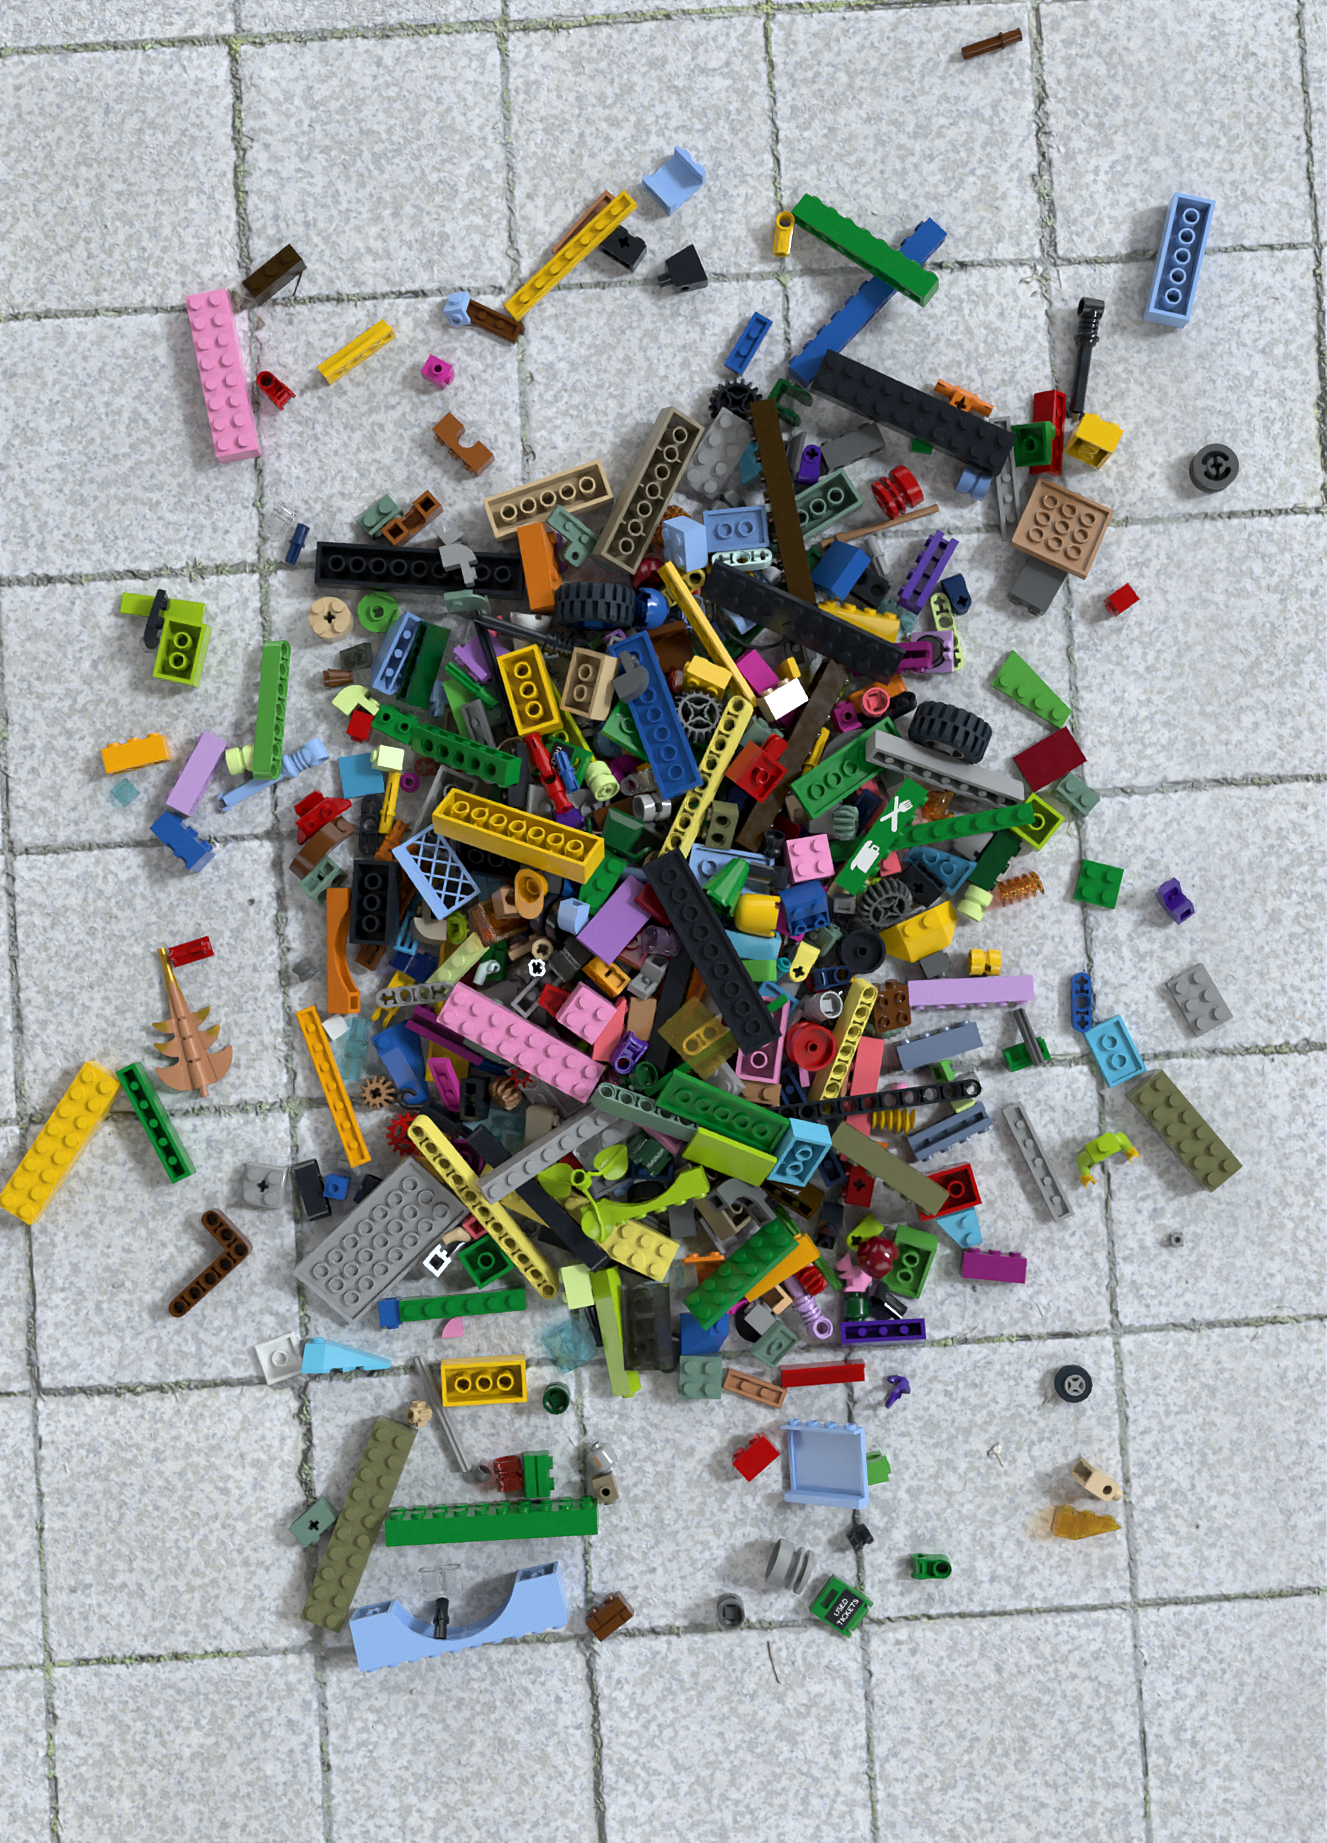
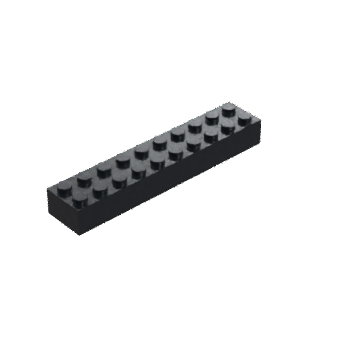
M827 349L809 390L814 395L993 477L1000 475L1018 436L831 349Z
M317 541L314 583L320 588L444 596V593L473 590V594L486 595L488 599L523 601L525 573L521 554L472 551L478 564L471 565L470 567H475L477 579L474 580L475 586L467 588L461 568L445 571L439 549Z

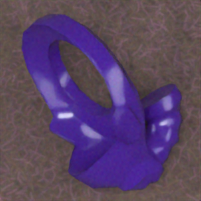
M892 1375L887 1377V1381L891 1384H894L895 1381L898 1382L885 1402L887 1409L897 1399H900L902 1394H910L909 1381L904 1376Z

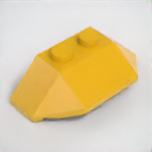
M948 900L877 934L880 935L885 943L887 955L914 963L950 946L959 918L951 901Z

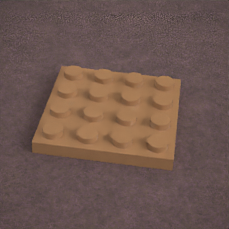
M1039 476L1009 546L1085 580L1114 510Z

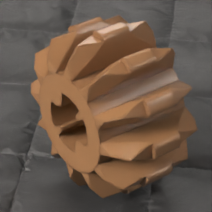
M373 1075L372 1081L369 1078L365 1079L368 1086H360L365 1092L360 1093L359 1097L366 1096L362 1104L365 1105L370 1102V1110L376 1104V1109L379 1111L382 1108L381 1103L384 1107H388L389 1103L387 1100H394V1097L389 1095V1093L395 1092V1089H388V1086L392 1084L391 1081L384 1084L385 1076H381L378 1082L377 1075ZM379 1088V1092H382V1095L374 1097L375 1093H372V1091Z
M500 1075L489 1084L488 1092L499 1108H502L504 1111H510L519 1105L523 1095L518 1086L514 1087L515 1082L513 1080L509 1081L507 1075Z

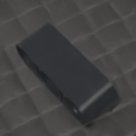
M313 1158L294 1164L295 1174L310 1222L332 1216L328 1197L323 1196L325 1186L317 1160Z

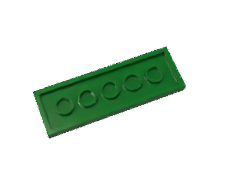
M619 699L600 734L650 764L629 705ZM688 739L697 767L699 768L706 750L696 743L692 745L691 740ZM717 762L712 764L711 770L715 769ZM708 781L704 783L703 789L707 787Z
M889 716L881 719L788 785L810 820L819 817L886 769L866 761V741L875 729L902 738Z
M673 1069L655 1100V1105L769 1155L790 1122L788 1118L676 1069Z
M776 1217L772 1222L764 1225L694 1289L683 1300V1303L700 1326L707 1331L788 1256L799 1243Z

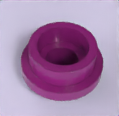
M412 772L404 773L399 780L400 788L407 793L415 792L420 786L419 777ZM407 779L413 780V784L411 786L406 785Z

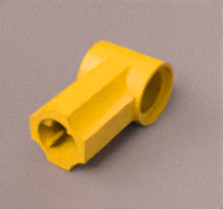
M783 211L776 218L772 255L784 258L790 256L794 217L790 212ZM786 220L790 225L782 227L780 221Z

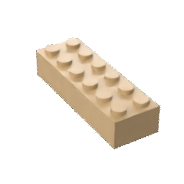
M600 458L482 499L497 543L518 537L517 527L538 522L550 526L545 521L556 505L562 506L571 515L576 517L614 504V497Z

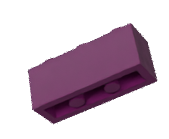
M968 1247L967 1250L961 1251L959 1275L962 1278L1025 1284L1027 1258L1021 1256L1022 1253L1017 1251L1001 1254V1250L988 1249V1252H980V1248Z

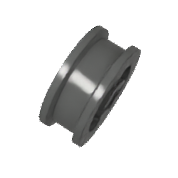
M1218 443L1206 445L1199 450L1189 466V476L1196 488L1206 493L1223 491L1234 481L1239 471V461L1234 451L1228 446ZM1207 456L1216 457L1214 460L1213 457L1210 458L1205 465L1202 464L1203 458ZM1223 472L1226 473V477L1223 480H1211L1213 477L1217 479Z

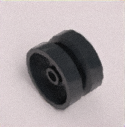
M547 892L544 896L542 912L538 917L530 919L531 929L535 933L548 936L549 939L558 943L569 940L573 934L562 930L558 925L557 918L560 901L570 899V897L563 896L561 893Z
M861 928L847 931L843 939L838 940L835 952L837 961L841 966L849 967L851 972L855 974H868L880 968L885 960L886 948L879 934L873 930ZM859 949H863V954H859Z

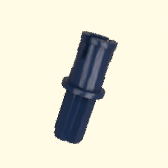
M297 523L295 533L292 539L289 540L290 547L285 558V562L295 565L301 548H305V539L310 530L308 526Z

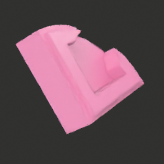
M462 1316L453 1317L447 1322L443 1329L442 1338L464 1336Z

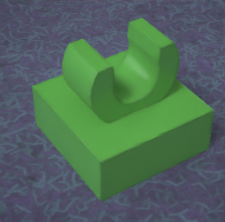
M945 1059L928 1065L936 1084L948 1082L955 1078L954 1075L957 1071H952L949 1066L952 1060Z

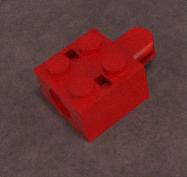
M770 734L761 747L750 740L724 774L760 803H763L788 771L776 761L787 748V742L777 734Z

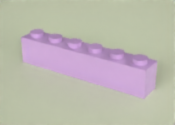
M1033 975L906 981L909 990V1006H912V1010L925 1009V1005H933V1009L946 1008L945 1004H954V1008L966 1007V1003H974V1007H985L987 1002H995V1006L1008 1005L1007 1001H1016V1005H1028V1000H1034Z

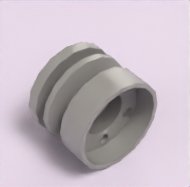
M780 1538L770 1556L765 1573V1581L780 1586L785 1578V1589L789 1591L793 1587V1593L799 1595L811 1576L815 1554L811 1550H807L805 1553L804 1547H799L796 1553L793 1554L794 1543Z

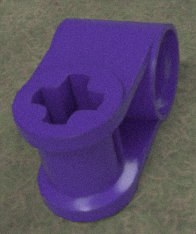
M811 444L804 448L796 484L813 486L818 483L821 450L818 446ZM809 452H813V460L809 459Z
M627 1031L610 1055V1064L621 1074L630 1072L638 1059L646 1051L648 1042L634 1036V1032ZM621 1058H625V1062L617 1066L618 1061Z

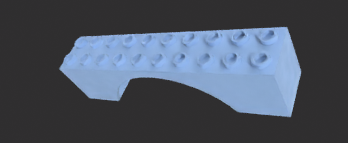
M559 1561L518 1570L509 1596L497 1610L476 1623L460 1627H447V1640L434 1639V1625L414 1617L401 1606L397 1599L355 1608L349 1624L360 1672L367 1671V1673L377 1671L379 1667L387 1666L388 1668H393L401 1662H417L422 1657L429 1656V1658H435L440 1656L441 1653L448 1651L449 1653H457L462 1648L470 1647L474 1649L487 1642L496 1644L503 1641L504 1638L511 1637L512 1639H517L530 1632L532 1634H539L544 1629L551 1627L553 1629H560L565 1624H568L570 1610Z

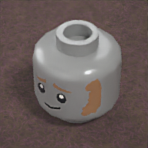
M597 1441L589 1447L590 1452L587 1454V1461L594 1472L604 1475L616 1467L617 1455L609 1443Z

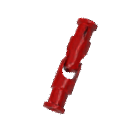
M539 732L531 733L523 739V743H526L533 765L541 771V773L539 772V777L549 799H552L556 807L555 813L557 815L567 813L574 806L569 802L565 794V786L559 777L557 769L552 765L548 749L544 748L542 744L541 734ZM555 774H556V780H555V782H553L552 784H546V783H545L544 780H549V781H550V780L554 779Z

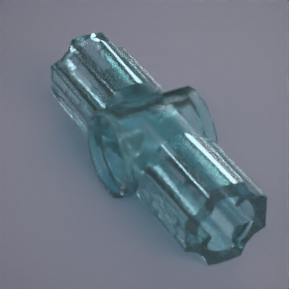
M352 1017L350 1034L344 1049L345 1063L342 1079L361 1081L363 1063L367 1057L369 1042H367L371 1024L369 1019Z

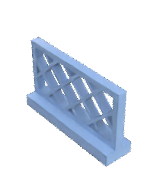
M431 824L391 851L435 916L441 921L482 892L443 835L437 834L436 844L425 843L426 834L434 829L433 824ZM440 840L442 841V843H443L445 846L439 845ZM412 843L421 844L419 856L410 855L406 847ZM424 845L436 847L434 859L422 857ZM439 848L449 851L448 862L436 860ZM452 857L456 863H451ZM413 858H417V859H418V863H417V864H416V862L414 861ZM421 859L433 862L431 874L421 871ZM436 862L448 864L446 876L434 875ZM450 865L460 867L462 870L460 879L448 877ZM425 875L430 876V880H429V881L427 880V878L425 877ZM464 875L466 876L468 881L463 880ZM433 877L445 879L443 891L433 889L431 886ZM447 880L459 882L457 894L445 892ZM462 882L471 884L475 892L469 896L460 895ZM437 893H442L441 899ZM445 894L457 896L455 905L450 909H447L443 903ZM459 897L465 898L459 902Z

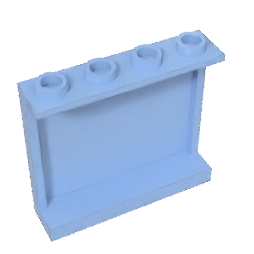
M797 1418L788 1419L787 1423L780 1425V1429H787L791 1490L784 1493L785 1502L849 1509H861L869 1504L864 1427H857L855 1423L837 1425V1422L834 1421L825 1422L824 1424L819 1423L818 1420L800 1422V1419Z

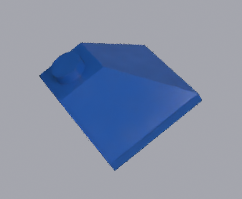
M691 1312L680 1313L679 1355L718 1352L729 1335V1314L725 1313L705 1331Z

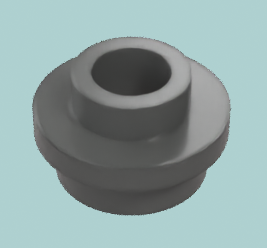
M525 1217L520 1224V1228L527 1237H534L540 1232L541 1223ZM533 1223L535 1228L529 1230L527 1224Z

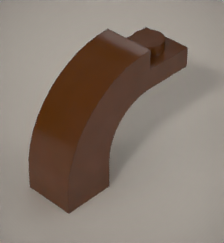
M342 815L334 821L328 822L300 850L290 864L289 869L302 881L340 843L352 835L355 828Z

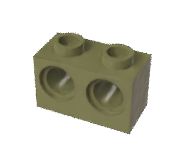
M712 801L711 808H707L705 820H707L706 826L703 825L701 830V838H704L705 847L730 850L739 817L738 804Z

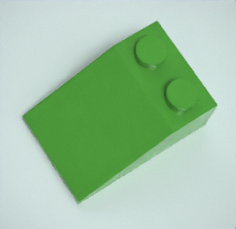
M898 1224L892 1242L898 1247L897 1260L893 1259L891 1265L894 1267L880 1281L885 1282L889 1286V1291L919 1299L937 1251L938 1236Z

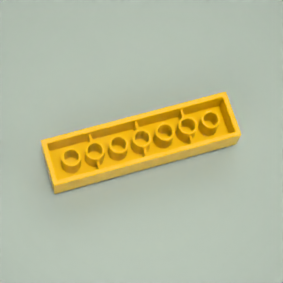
M455 788L451 789L432 813L434 833L582 884L587 883L604 858V838Z
M94 1060L84 1063L1 1192L0 1207L29 1225L38 1223L124 1088L116 1074Z

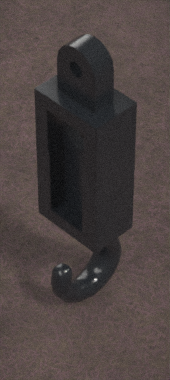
M403 1088L397 1093V1103L400 1107L406 1110H418V1115L428 1116L439 1130L452 1138L455 1134L466 1138L473 1131L462 1124L464 1120H460L459 1115L430 1098L420 1103H406L403 1099L404 1094L410 1093L416 1096L417 1092L414 1089Z

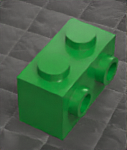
M390 703L388 706L382 704L371 726L410 747L412 744L413 726L421 725L417 722L418 718L409 713L406 716L399 713L400 709Z

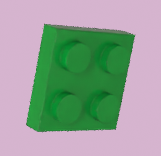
M1083 859L1073 900L1115 909L1124 869Z

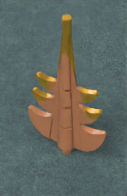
M159 948L157 950L163 967L171 1019L159 1023L154 1022L152 1026L164 1033H174L175 1038L167 1043H154V1047L164 1055L178 1057L179 1062L168 1068L156 1067L155 1070L160 1079L169 1087L182 1091L199 1089L201 1098L209 1096L207 1086L222 1079L230 1069L233 1059L232 1046L229 1045L217 1053H208L207 1048L216 1041L219 1035L220 1025L217 1024L206 1031L198 1030L197 1026L206 1020L211 1008L207 1006L198 1012H190L171 968L166 948Z

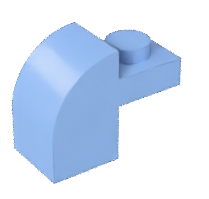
M575 898L560 901L557 918L559 927L578 936L593 919L588 914L590 905Z

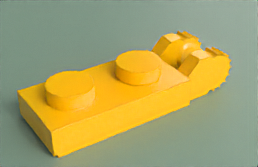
M398 969L387 988L414 985L417 979ZM403 990L401 998L405 1000L409 992ZM385 994L382 996V999L386 1001L395 999V995L386 996ZM378 1005L371 1020L374 1022L378 1020L382 1010L385 1009L389 1014L384 1019L382 1027L387 1028L401 1006L382 1008Z

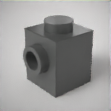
M942 950L917 961L925 979L935 976L937 980L946 976V971L951 969L949 966L951 960L947 952L943 953Z

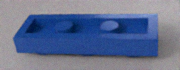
M755 311L726 360L724 367L742 377L771 328L773 321Z

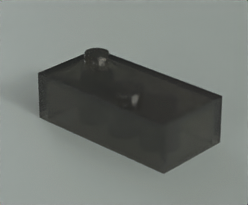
M669 1283L620 1285L624 1371L672 1369L673 1353Z

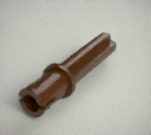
M1016 28L1005 33L999 32L997 36L962 47L961 54L963 59L967 60L999 48L1005 49L1008 45L1022 41L1021 29Z

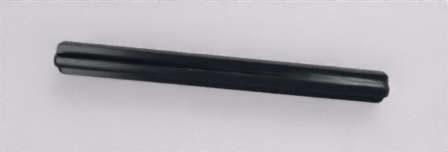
M480 609L473 610L470 613L472 620H474L475 614L483 616ZM473 621L509 728L515 727L516 723L488 629L480 627L479 623Z

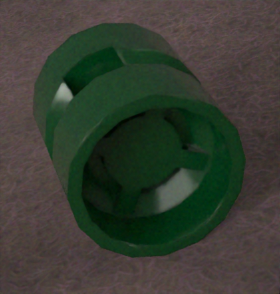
M647 1061L635 1064L632 1070L626 1074H618L619 1086L635 1093L653 1088L658 1080L655 1066Z
M557 1381L550 1383L546 1387L542 1403L547 1412L558 1415L567 1410L571 1398L569 1387Z

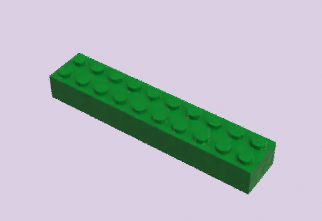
M591 1495L581 1496V1499H572L569 1496L561 1497L560 1500L541 1498L539 1501L531 1502L530 1499H521L517 1503L501 1500L497 1504H489L487 1501L477 1502L476 1505L457 1503L455 1506L448 1507L447 1504H437L431 1508H426V1505L414 1506V1509L397 1506L390 1510L385 1519L386 1547L598 1535L599 1530L597 1498H593Z

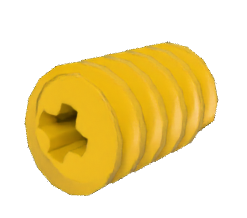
M900 1108L894 1109L893 1112L892 1110L873 1112L871 1127L874 1129L879 1124L882 1131L884 1126L887 1125L888 1132H891L892 1128L895 1127L896 1133H899L901 1128H903L904 1134L907 1135L909 1130H912L914 1127L915 1110L912 1109L910 1114L907 1108H904L902 1112H900Z

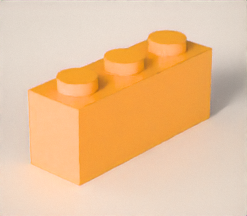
M159 733L148 734L147 738L141 740L139 738H131L126 740L127 743L121 745L119 743H111L106 745L107 748L101 749L106 774L112 776L172 761L167 738L159 735Z

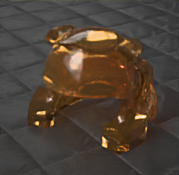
M926 789L928 791L926 796L929 799L923 808H920L923 819L932 822L955 817V812L951 811L945 815L948 804L952 797L956 795L955 792L945 789V792L939 790L929 791Z

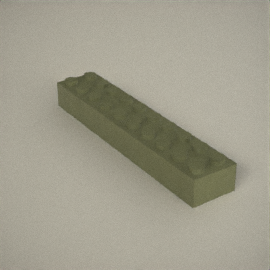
M380 1415L376 1420L300 1619L340 1633L419 1429Z

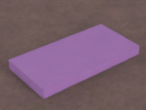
M631 874L576 937V940L607 966L614 961L651 917L650 914L633 901L644 885Z

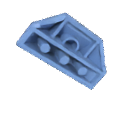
M405 611L389 627L371 665V687L389 696L399 690L419 622L423 619Z

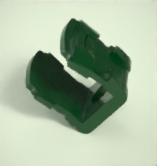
M780 378L767 399H775L778 418L785 420V423L792 427H799L801 424L799 415L793 410L778 404L784 394L791 396L799 403L808 407L812 406L813 398L796 383H790Z

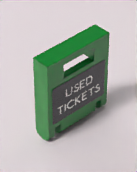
M548 735L547 739L552 741V743H545L544 748L548 749L552 765L557 769L558 773L560 770L554 757L555 753L559 751L566 752L571 768L576 758L581 759L575 775L580 787L593 753ZM534 770L533 774L539 776L541 771ZM556 774L554 779L550 780L551 782H555Z
M832 1574L808 1608L810 1612L850 1638L852 1634L847 1629L855 1631L869 1611L864 1605L872 1607L874 1603L835 1574ZM833 1588L837 1593L825 1608L822 1601Z

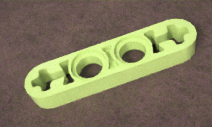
M936 593L929 601L931 615L936 631H953V639L955 641L953 651L957 650L953 655L955 660H959L957 668H954V672H957L964 665V657L948 597L943 593ZM937 598H939L940 601H944L941 608L942 612L947 610V613H941L938 616L936 615V613H939L940 611L939 606L934 605V602H936ZM942 617L947 618L950 622L949 627H940L939 619Z

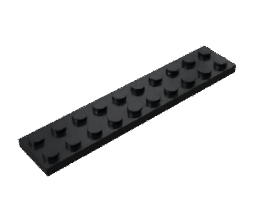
M715 559L699 595L829 659L833 658L840 664L886 686L891 681L906 652V649L718 559Z
M679 846L643 865L641 869L743 1055L747 1056L783 1036Z

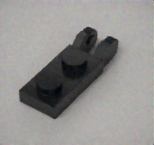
M162 589L157 590L144 631L143 640L149 650L155 649L158 646L159 629L162 630L165 620L163 617L164 612L168 611L170 607V599L167 592Z

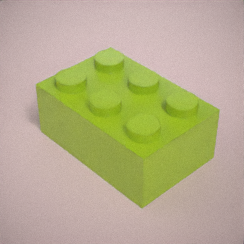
M166 616L153 677L160 681L199 689L212 628L207 624Z

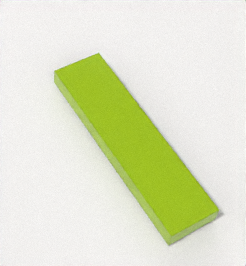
M123 592L120 613L149 617L155 596ZM169 598L170 607L168 611L164 612V619L166 616L198 623L204 622L205 603Z

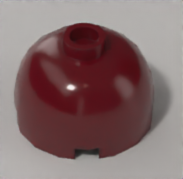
M642 558L635 575H630V582L636 595H640L641 591H638L639 588L644 587L658 590L665 585L658 573V570L665 565L663 561L657 558Z
M871 1236L860 1243L857 1251V1263L865 1274L871 1278L880 1279L886 1276L894 1267L891 1263L893 1259L897 1260L898 1247L886 1237Z

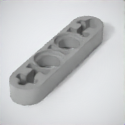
M438 981L385 988L376 994V1003L382 1008L445 1001L448 1000L455 986L450 981ZM444 987L445 989H449V993H447L446 996L445 993L436 994L435 991L440 990ZM422 988L429 990L430 996L428 999L421 996L420 991ZM403 990H407L410 993L409 1001H404L401 998ZM385 994L386 996L395 995V999L386 1001L382 999V996Z

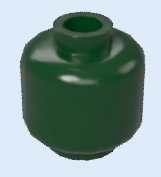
M860 1292L848 1293V1297L842 1300L843 1318L849 1322L865 1321L870 1316L869 1305L866 1302L867 1297L861 1296Z

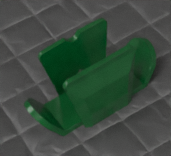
M610 807L601 838H604V848L622 859L632 863L637 862L652 850L649 846L636 855L629 852L643 833L645 822L614 807ZM587 818V833L592 834L591 819Z

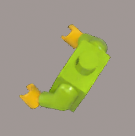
M1109 1131L1086 1144L1078 1152L1079 1155L1076 1158V1162L1081 1175L1079 1180L1087 1189L1089 1182H1092L1094 1185L1096 1184V1180L1090 1174V1170L1120 1152L1124 1151L1130 1163H1133L1131 1159L1135 1156L1140 1159L1136 1148L1132 1146L1124 1133L1117 1132L1112 1134Z

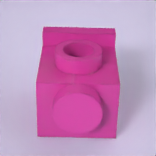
M840 700L832 707L830 717L835 732L845 733L862 726L861 722L858 721L852 702Z

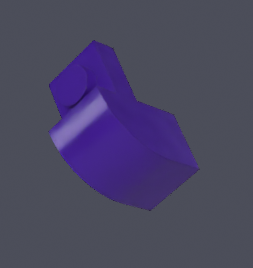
M1175 877L1170 881H1165L1158 889V892L1155 893L1160 905L1178 925L1195 914L1193 903L1182 893L1180 882Z

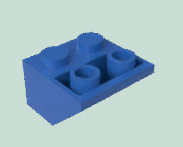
M818 879L778 891L780 907L790 937L830 925L827 897Z

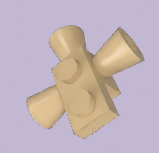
M534 932L528 936L529 940L523 943L518 941L510 945V950L507 952L511 960H514L531 951L535 960L541 959L543 962H546L557 955L553 947L568 943L572 938L570 937L569 940L563 943H558L549 939L548 936H542Z

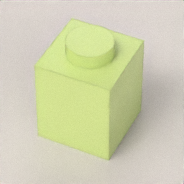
M384 745L376 747L372 750L370 762H373L372 769L396 773L401 771L404 750Z

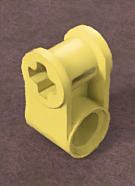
M801 941L794 953L790 970L787 973L789 979L793 982L804 980L815 963L820 950ZM799 967L801 968L802 976L800 975L796 978L793 969Z

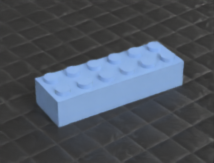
M1175 192L1168 204L1143 320L1181 329L1189 322L1216 201Z

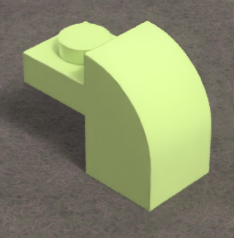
M351 685L344 688L331 702L350 718L353 711L358 710L360 706H363L376 716L380 706L373 698L367 699L371 692L360 685Z

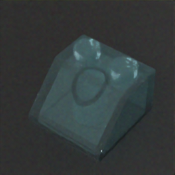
M576 1316L541 1338V1341L563 1374L582 1366L598 1355L597 1347Z

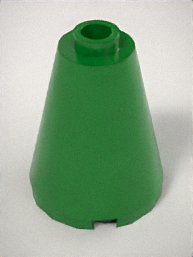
M741 857L731 859L701 886L716 914L721 915L723 912L727 914L725 917H731L735 910L750 870L749 863Z

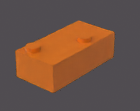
M541 522L517 527L530 608L542 615L555 613L556 590L560 585H563L555 544L558 542L557 534L553 529Z

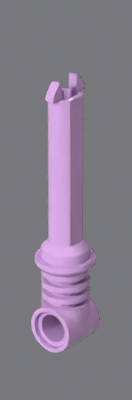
M794 1274L791 1275L783 1283L793 1297L792 1309L797 1311L801 1318H804V1323L807 1322L805 1324L806 1331L811 1338H828L833 1331L832 1323L823 1314H820L821 1310L818 1309V1305H815V1296L805 1291ZM818 1323L822 1325V1332L820 1334L816 1329Z

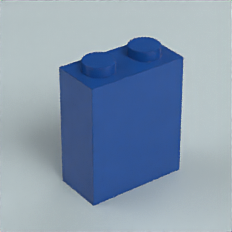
M835 539L811 573L814 591L819 595L824 593L832 600L837 598L843 601L871 559L860 548Z

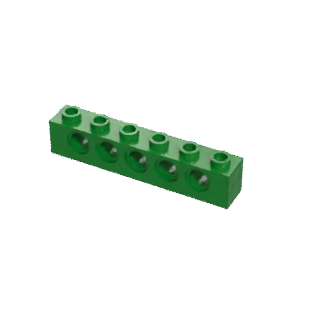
M428 723L413 726L411 750L418 752L420 756L433 758L437 763H446L453 769L464 770L468 775H477L483 781L495 782L499 787L507 788L509 785L519 783L521 758Z

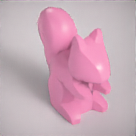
M848 1252L845 1253V1256L837 1262L836 1269L844 1272L838 1278L846 1279L847 1286L843 1288V1292H865L872 1278L865 1274L859 1265H852L850 1254Z

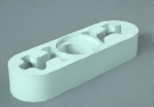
M767 548L718 552L712 556V566L715 559H718L741 571L767 569L772 564V552ZM746 558L748 561L740 564L736 560Z

